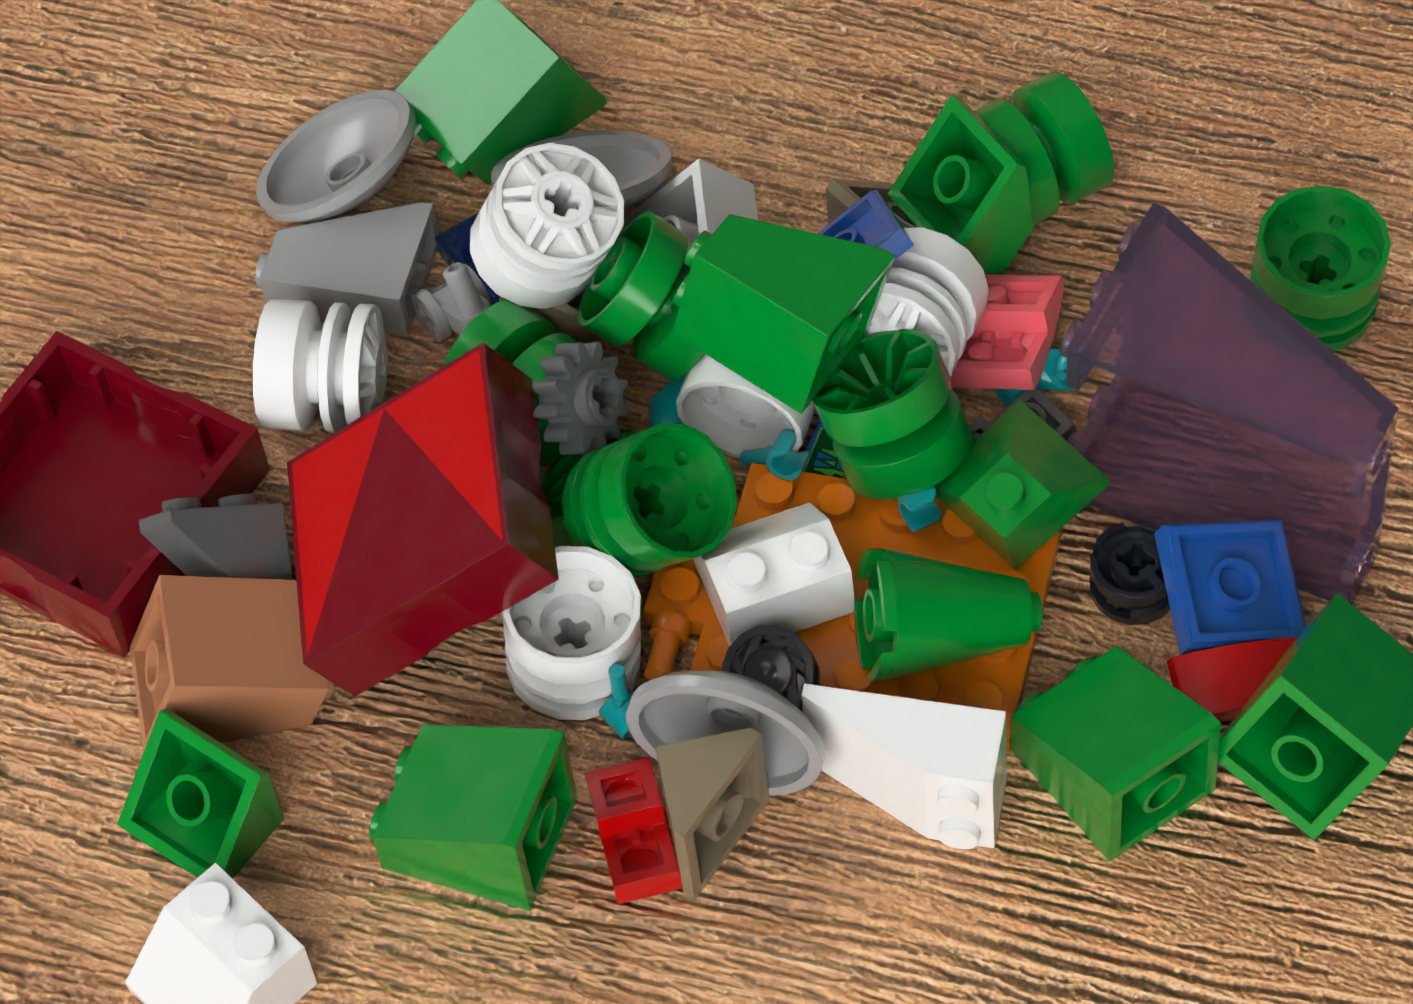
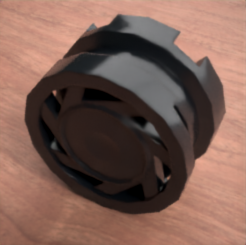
M1141 521L1140 526L1125 527L1122 522L1107 528L1096 539L1093 553L1090 554L1091 571L1089 582L1091 598L1098 610L1113 621L1127 625L1149 624L1163 618L1170 611L1154 535L1160 528L1158 525ZM1110 600L1112 603L1117 605L1120 610L1114 608L1107 601Z
M775 625L757 626L740 634L729 646L722 663V671L740 674L769 686L802 712L801 695L804 684L820 686V668L811 650L795 633Z

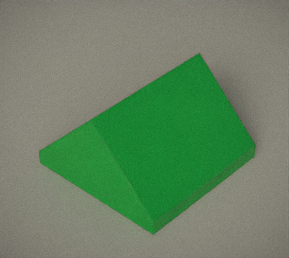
M169 709L160 710L117 825L197 878L216 863L233 879L280 825L284 817L269 773Z

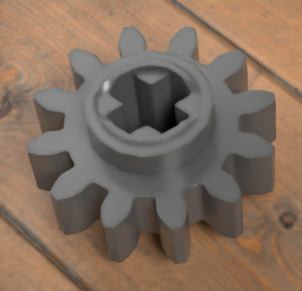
M577 342L557 344L555 348L556 357H544L540 360L542 370L547 375L544 381L532 383L533 390L539 394V406L534 410L533 415L535 418H544L549 424L545 429L543 439L545 442L560 441V454L584 455L607 445L606 440L621 438V431L615 421L619 416L629 414L628 407L623 403V391L627 388L628 382L625 379H618L613 373L617 368L618 358L616 356L602 357L603 349L601 343Z

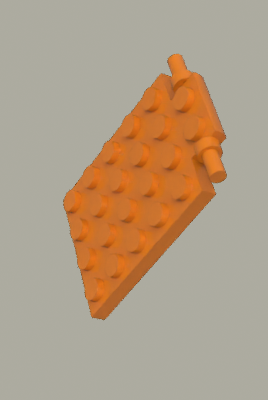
M725 455L728 465L732 470L733 460ZM751 462L731 529L810 502L830 520L852 570L854 599H864L865 592L868 589L869 579H856L862 553L868 548H883L1025 579L1030 587V591L1038 592L1040 595L1043 616L1063 534V527L1015 570L937 497L934 502L941 511L943 518L917 532H912L901 517L897 506V498H867L853 491L846 479L803 471L794 480H784L774 476L766 465ZM691 559L673 566L669 565L655 571L642 612L645 622L651 626L649 635L654 640L644 670L645 677L652 680L671 673L678 648L686 645L689 634L700 635L690 671H722V663L729 645L694 560ZM854 612L794 632L805 642L815 657L820 668V686L1005 711L1007 752H1010V716L1022 702L1039 631L1031 633L1030 640L1025 646L885 682H869L867 677L872 669L861 668L855 639Z

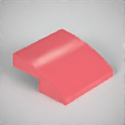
M985 274L989 287L986 309L974 333L966 341L965 350L958 359L953 374L950 376L952 388L1035 390L1047 361L1058 322L1064 290L1062 275Z

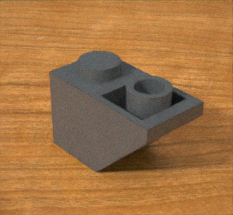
M241 494L218 499L219 507L202 508L200 497L177 498L162 502L163 512L139 520L140 533L186 576L293 579L283 503L258 504L256 494Z

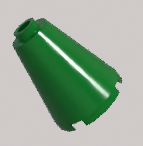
M868 548L862 553L856 579H869L868 589L865 592L864 599H854L855 639L861 668L872 669L867 677L869 682H885L1025 646L1030 640L1031 633L1038 632L1041 628V598L1038 592L1030 591V587L1025 579L883 548Z

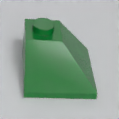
M1019 400L973 442L972 449L963 464L949 477L934 485L937 498L1009 565L1017 570L1110 483L1109 479L1026 404Z

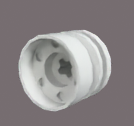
M545 143L522 150L506 163L470 229V254L479 276L496 294L519 306L546 309L568 303L587 287L596 267L603 262L624 225V199L615 177L597 158L575 146Z
M904 228L914 245L893 261L866 336L877 332L899 329L923 332L936 342L949 376H951L957 366L958 359L965 350L966 341L974 333L986 309L989 287L985 273L971 252L948 235L926 228Z
M270 299L264 305L258 323L253 358L255 413L262 428L266 430L306 432L312 425L319 405L324 430L329 433H336L344 428L346 423L349 425L382 404L388 377V351L384 320L379 307L375 304H359L352 314L348 305L335 302L329 308L322 329L317 306L311 301Z
M706 354L687 372L676 399L678 417L683 424L707 435L722 453L736 458L740 457V453L743 450L766 448L773 445L779 433L784 429H790L795 433L797 438L790 450L797 452L803 444L814 414L813 402L800 414Z
M559 546L555 548L559 580L503 611L506 672L515 694L534 711L557 720H587L599 716L600 708L611 697L612 690L608 672L611 665H623L627 687L631 692L640 676L641 594L631 572L613 556L590 547Z

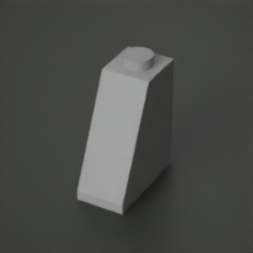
M417 202L277 230L269 253H262L259 257L255 275L256 286L263 290L266 303L270 299L313 302L317 306L321 323L325 322L329 308L335 302L348 305L352 314L359 304H375L381 310L385 333L408 336L416 315L411 295L425 288L441 242L433 203Z

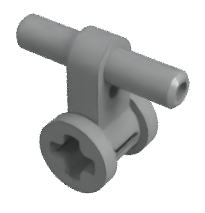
M454 263L449 265L443 273L445 283L431 291L422 288L411 295L413 307L420 321L437 342L450 337L451 330L460 335L481 312L492 306L490 297L481 280L466 264Z

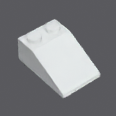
M804 684L801 695L803 713L818 732L825 749V759L821 771L927 839L940 840L943 844L956 849H972L976 846L995 847L1007 781L1005 711Z

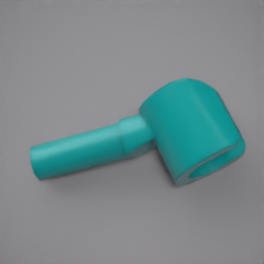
M784 429L779 433L773 445L766 448L743 450L740 453L739 459L741 464L745 466L751 465V462L758 464L766 463L768 470L774 476L784 480H794L799 477L811 454L809 451L798 453L790 450L797 437L790 429Z
M934 486L897 498V506L901 517L912 532H917L943 518L941 511L934 502L937 497Z
M613 664L608 670L612 690L611 697L600 708L599 714L618 736L625 740L628 738L627 734L629 732L626 723V712L633 693L627 687L623 665Z

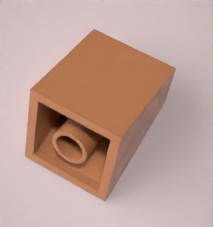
M159 575L130 645L143 752L160 710L169 709L215 740L225 743L311 725L323 700L329 699L333 692L334 683L303 664L296 580Z

